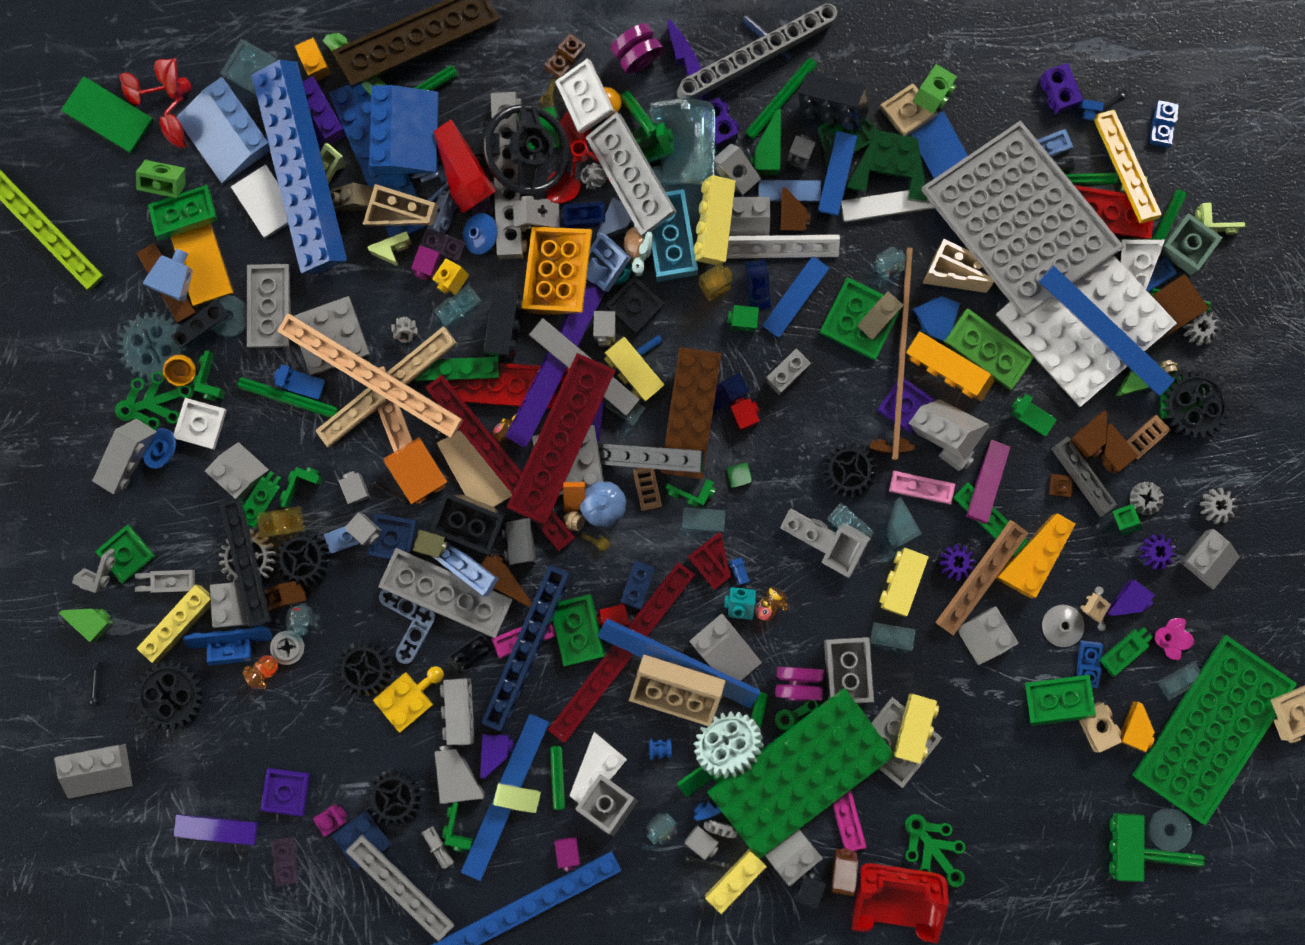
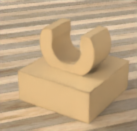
M1093 593L1092 596H1087L1089 601L1086 606L1082 605L1081 609L1093 620L1101 622L1111 604L1100 595Z

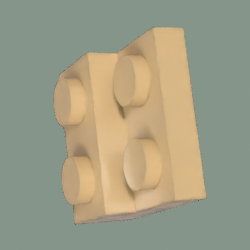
M1305 685L1271 700L1277 715V719L1274 722L1281 740H1288L1289 743L1301 740V736L1305 734Z

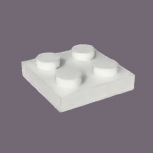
M185 398L174 432L175 439L215 450L227 410Z

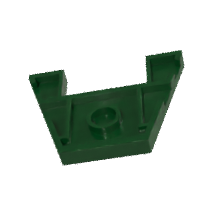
M865 118L860 131L855 129L849 130L843 126L826 123L818 127L827 170L837 131L857 136L853 154L869 146L878 130L870 120Z
M877 130L849 181L847 189L865 192L870 171L910 179L907 200L926 203L927 197L921 191L922 187L925 186L918 138Z

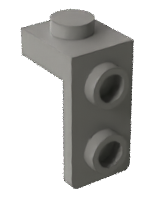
M110 549L103 554L97 574L84 568L74 575L72 583L78 585L83 590H89L94 593L102 587L105 588L110 580V576H108L109 570L115 563V558H113L115 550Z

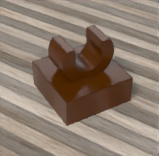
M1051 474L1048 496L1070 498L1072 477Z

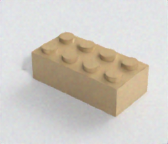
M643 654L629 701L711 727L725 680Z

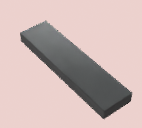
M1066 437L1051 448L1100 517L1117 505L1069 437Z

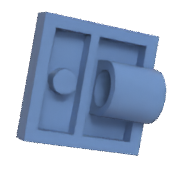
M600 233L590 247L587 280L597 284L603 291L609 292L631 257L604 233Z

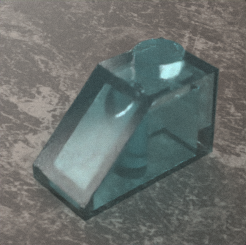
M901 497L894 501L887 526L888 534H886L892 545L895 544L896 547L922 534Z

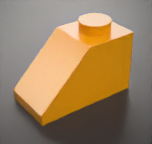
M314 38L295 46L309 78L313 76L318 81L331 75Z
M1133 702L1122 727L1120 739L1122 743L1147 752V749H1150L1154 743V730L1143 704Z

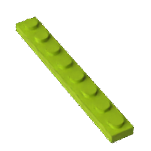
M0 170L1 202L90 291L104 278L103 274Z

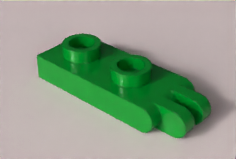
M271 471L266 478L261 477L244 504L248 524L254 528H257L281 489L278 484L282 477L277 476L272 482L271 480L275 473Z
M1145 627L1139 631L1136 629L1132 630L1099 659L1111 676H1116L1149 647L1147 642L1153 637L1151 634H1147L1144 638L1142 637L1147 632Z

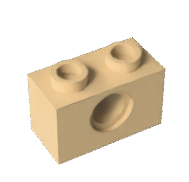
M1098 702L1094 704L1096 718L1082 719L1079 722L1093 751L1100 753L1121 743L1120 736L1122 734L1116 724L1114 725L1110 718L1112 717V712L1108 705ZM1099 721H1103L1105 725L1102 732H1098L1096 728Z

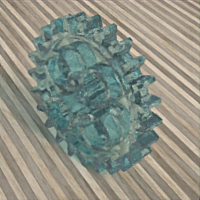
M146 312L144 319L136 315L137 322L129 320L131 327L123 326L127 332L126 334L119 333V336L124 339L117 342V344L123 346L122 349L118 350V353L125 355L120 360L122 362L128 361L125 368L133 367L131 373L134 375L140 371L139 377L142 379L147 374L148 380H151V375L154 372H163L164 364L170 357L182 355V351H188L185 347L180 349L170 337L179 329L180 325L175 324L172 326L174 321L172 318L166 321V315L162 314L158 318L156 312L153 313L152 318ZM157 327H161L163 331L162 335L158 338H155L153 336V330ZM145 329L148 331L150 340L157 344L154 348L161 358V363H158L155 352L148 349L151 344L144 334ZM142 336V345L136 347L134 345L135 337ZM165 346H170L172 349L171 354L164 357L162 349ZM149 354L152 356V362L150 365L145 366L143 364V357ZM155 374L156 379L160 380L161 375Z

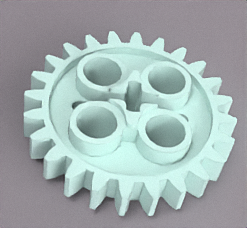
M730 711L728 717L721 713V719L714 716V722L711 724V727H701L700 729L703 734L696 735L699 740L694 743L697 748L694 751L697 755V761L704 770H707L710 775L714 773L717 778L723 774L725 779H727L729 773L736 777L737 771L744 774L743 768L746 766L751 769L749 763L751 761L757 762L755 755L761 754L759 748L763 747L761 730L753 719L750 720L748 715L743 717L740 712L734 716L732 711Z

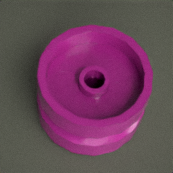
M647 23L636 25L625 31L611 45V51L617 59H622L620 65L626 74L636 73L649 66L664 51L660 41L653 38L654 32Z
M777 667L776 677L779 680H789V685H776L775 697L796 701H808V699L822 700V689L809 686V683L822 682L824 670Z

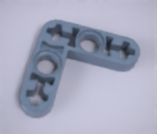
M383 589L379 594L380 602L384 606L412 620L396 650V658L400 663H411L417 656L435 623L436 614L434 611L421 606L419 611L422 613L429 611L431 620H426L424 623L422 622L423 617L417 614L416 618H413L412 616L417 612L418 604L412 602L413 610L410 613H405L402 610V604L409 600L402 598L397 608H395L394 606L397 603L390 600L388 603L385 602L386 597H384V594H389L390 592ZM392 594L394 598L399 600L400 596ZM415 629L422 633V637L418 642H414L410 638L411 632ZM406 640L410 644L417 645L416 649L411 647L409 651L411 657L403 660L401 651H406L409 646L405 645Z

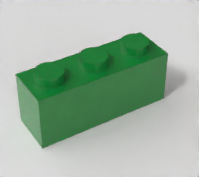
M1113 813V818L1110 819V830L1113 831V840H1110V852L1113 853V862H1110L1109 865L1112 878L1120 881H1144V816L1140 814Z

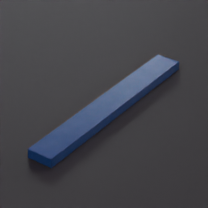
M1051 266L1039 279L1038 282L1157 395L1160 396L1174 382V379L1055 266Z
M606 619L597 637L643 658L644 654L723 679L725 683L722 696L748 708H751L759 696L760 690L610 619Z
M529 714L500 784L522 787L549 721ZM495 795L461 873L479 881L483 877L512 810L493 805Z

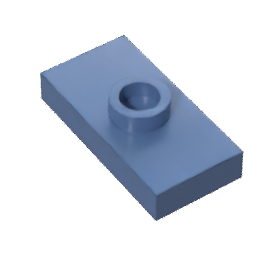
M346 526L324 534L325 540L329 544V551L332 554L361 544L345 529Z

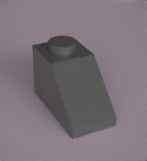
M796 135L786 164L806 170L816 142H813L808 136Z

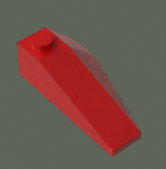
M452 120L434 130L451 196L462 213H465L498 190Z

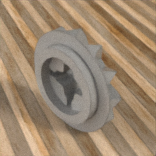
M1142 482L1132 489L1130 504L1134 505L1137 513L1152 515L1158 512L1163 505L1164 495L1160 487L1154 483ZM1150 491V498L1154 501H1150L1145 505V499L1139 495H1147Z
M282 631L273 638L270 651L277 662L290 665L299 661L302 657L305 644L302 637L296 632ZM287 641H289V645L296 646V648L290 650L289 655L287 651L279 650V648L286 646Z
M710 820L704 823V828L707 831L717 835L734 838L738 833L732 825L720 821Z

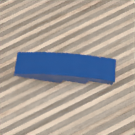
M812 256L762 326L780 338L830 268Z

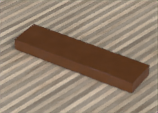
M156 243L137 252L148 274L160 256H163ZM160 293L178 324L197 314L187 297L185 302H181Z

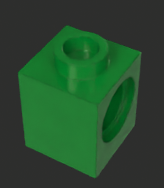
M734 305L733 311H729L728 323H732L731 329L756 332L759 308Z
M1133 504L1113 511L1122 536L1142 530Z

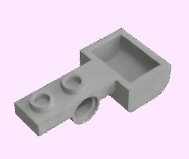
M793 509L788 511L780 527L782 530L826 553L821 563L848 578L854 572L870 540L867 535L848 524L843 523L837 533L827 529V525L813 518L809 519Z

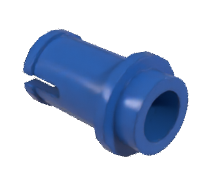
M741 557L731 560V565L729 566L733 570L737 585L750 581L744 566L745 560L743 561Z

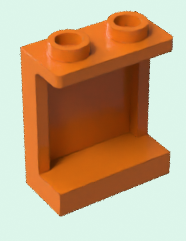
M420 437L384 458L386 466L411 504L414 502L416 504L421 503L427 498V494L432 491L434 493L439 492L445 487L444 484L447 483L445 476L440 471Z

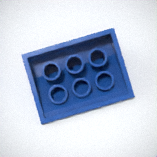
M395 85L372 86L369 166L375 174L437 173V142L434 130L438 128V92Z

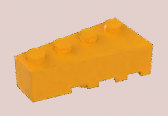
M920 331L906 352L910 356L909 361L917 366H920V364L927 367V372L935 377L940 375L945 379V383L953 388L955 386L962 389V393L970 398L975 397L982 401L995 382L990 373Z
M1059 514L1051 515L1029 542L1006 564L995 579L1030 599L1036 598L1071 534L1075 523Z

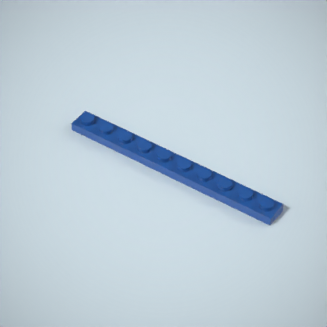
M610 851L431 945H480L620 872L621 868L613 852Z

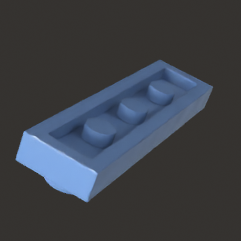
M444 538L443 542L447 543L444 554H440L439 558H433L481 595L488 597L499 579Z

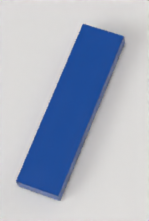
M839 131L836 133L818 212L834 216L839 214L857 139L856 135Z

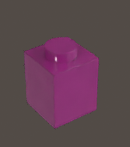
M419 246L411 267L415 277L422 280L432 279L441 260L440 253Z
M577 837L555 840L558 868L563 867L564 871L576 869V865H580Z

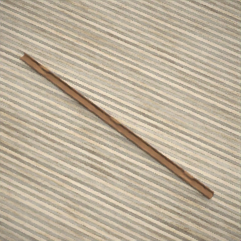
M908 248L906 252L892 460H898L913 248Z

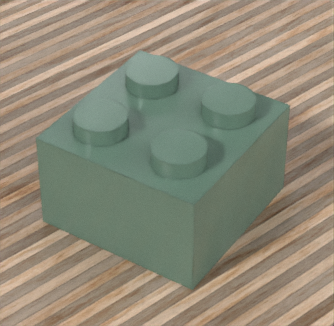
M1188 213L1179 221L1165 240L1160 254L1166 256L1167 259L1189 275H1193L1201 268L1223 237Z

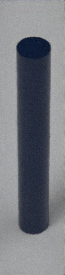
M748 16L742 20V23L760 38L768 34ZM770 41L772 45L779 46L777 42ZM788 50L779 54L786 61L793 57Z

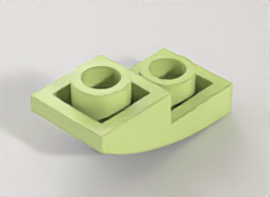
M498 783L493 805L536 813L541 792Z

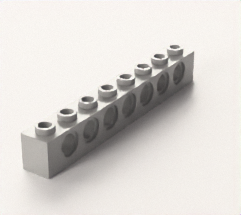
M516 92L491 93L492 118L509 106L522 104L521 98L518 99ZM515 113L509 119H503L494 131V133L500 134L501 155L493 156V159L504 176L508 172L515 173L514 177L509 180L518 184V164H515L512 158L504 159V155L510 152V139L503 138L506 132L514 133L519 129L518 113ZM494 177V186L498 190L495 192V218L498 231L496 239L497 256L499 260L524 258V252H527V240H523V232H526L527 229L514 227V219H506V215L513 212V202L521 200L522 194L506 188ZM514 192L515 197L513 199H505L507 193ZM509 233H517V237L514 240H507Z

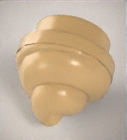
M574 510L563 515L564 523L568 530L580 531L583 528L585 518L581 512Z

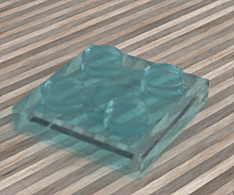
M241 39L220 74L256 95L252 74L278 60Z

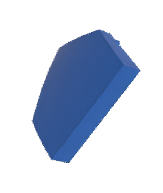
M941 296L933 298L911 310L917 316L922 333H926L927 336L944 342L953 328L960 303Z

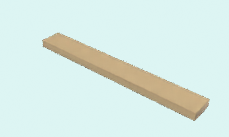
M442 327L387 373L407 385L457 345V342L448 330ZM368 387L315 431L327 447H331L388 401V399Z

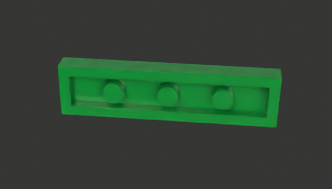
M499 357L438 359L418 375L415 381H434L440 375H443L447 381L499 379Z
M967 482L953 496V499L966 512H968L974 487ZM992 507L988 523L984 524L977 521L995 540L1009 523L994 507ZM1026 538L1012 556H1015L1029 542Z

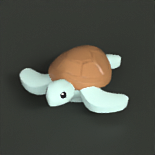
M635 224L634 227L627 231L624 237L623 248L624 252L631 257L629 262L632 264L634 276L638 277L642 275L644 261L651 253L652 233L647 232L644 238L640 235Z

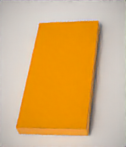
M211 224L171 237L175 251L179 249L188 253L184 265L193 270L188 293L194 307L234 294Z

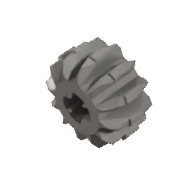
M1205 311L1183 325L1182 328L1188 330L1184 333V336L1190 335L1191 337L1189 339L1190 343L1196 340L1197 346L1202 345V343L1208 345L1211 343V340L1217 338L1215 332L1220 331V328L1215 326V324L1219 320H1212L1213 313L1206 315Z
M1219 488L1217 491L1211 489L1209 494L1202 496L1205 501L1200 502L1199 505L1205 507V510H1202L1201 513H1208L1207 521L1213 519L1215 524L1220 523V521L1226 523L1228 522V517L1233 518L1235 516L1231 510H1237L1238 507L1232 505L1236 498H1229L1231 495L1230 491L1224 493L1223 488ZM1217 502H1219V503L1221 504V505L1219 506V507H1221L1220 510H1218V509L1216 508V507L1218 506V505H1216Z

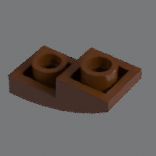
M569 34L558 46L557 52L545 64L544 69L559 79L574 65L586 48V45L572 34Z
M899 438L898 454L910 453L914 450L915 446L910 444L911 441ZM881 439L872 440L868 450L875 453L892 455L893 441L891 446H888L887 441Z

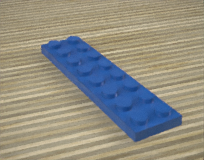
M349 84L330 92L331 100L368 186L374 187L376 184L418 197L408 174H375L369 166L372 96L362 85L351 88ZM428 225L385 227L389 236L393 237L403 232L412 235L428 228Z

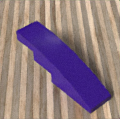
M668 20L667 31L676 66L684 65L686 76L688 77L701 70V66L684 35L672 20ZM701 78V81L706 83L705 78ZM707 92L700 96L701 101L709 100L710 93Z
M176 814L174 836L255 845L258 822Z

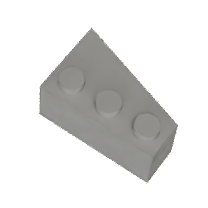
M138 419L115 429L92 481L112 494L126 489L131 475L157 431Z

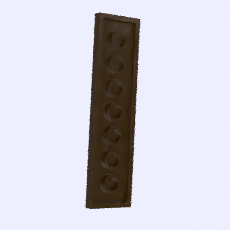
M444 0L333 50V54L351 88H354L499 23V17L489 0Z

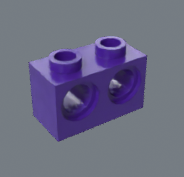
M1069 63L1046 70L1041 76V87L1044 91L1046 90L1049 97V107L1054 110L1055 115L1078 107L1083 101ZM1052 77L1059 78L1060 83H1055ZM1059 96H1065L1068 102L1061 101Z
M719 97L697 108V116L715 149L737 139L738 131L740 130L736 120H731L725 101L721 102ZM712 110H716L720 113V115L718 117H712L710 116L709 112ZM727 128L730 132L727 135H722L719 129Z

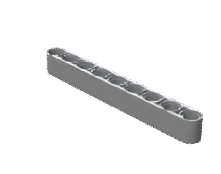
M823 4L684 78L677 90L678 98L683 102H691L829 28L837 16L836 8L832 4ZM822 14H827L830 19L824 18ZM805 23H810L813 28L807 27ZM788 32H793L796 37H791ZM770 41L777 42L779 46L772 45ZM753 50L760 51L761 56L756 55ZM736 59L742 60L744 65L738 64ZM718 69H725L727 74L720 73ZM701 78H707L710 83H703ZM683 87H689L692 93L685 92Z

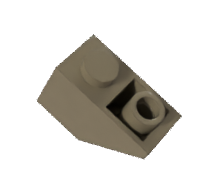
M351 183L330 190L334 210H367L374 187Z

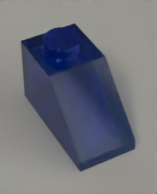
M604 201L562 205L565 228L590 229L606 223Z
M766 260L745 262L749 306L759 309L771 308L769 272Z
M740 372L717 385L713 413L749 394L750 390Z

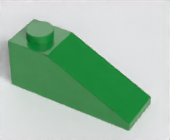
M781 109L776 110L755 149L754 156L750 158V164L758 175H779Z

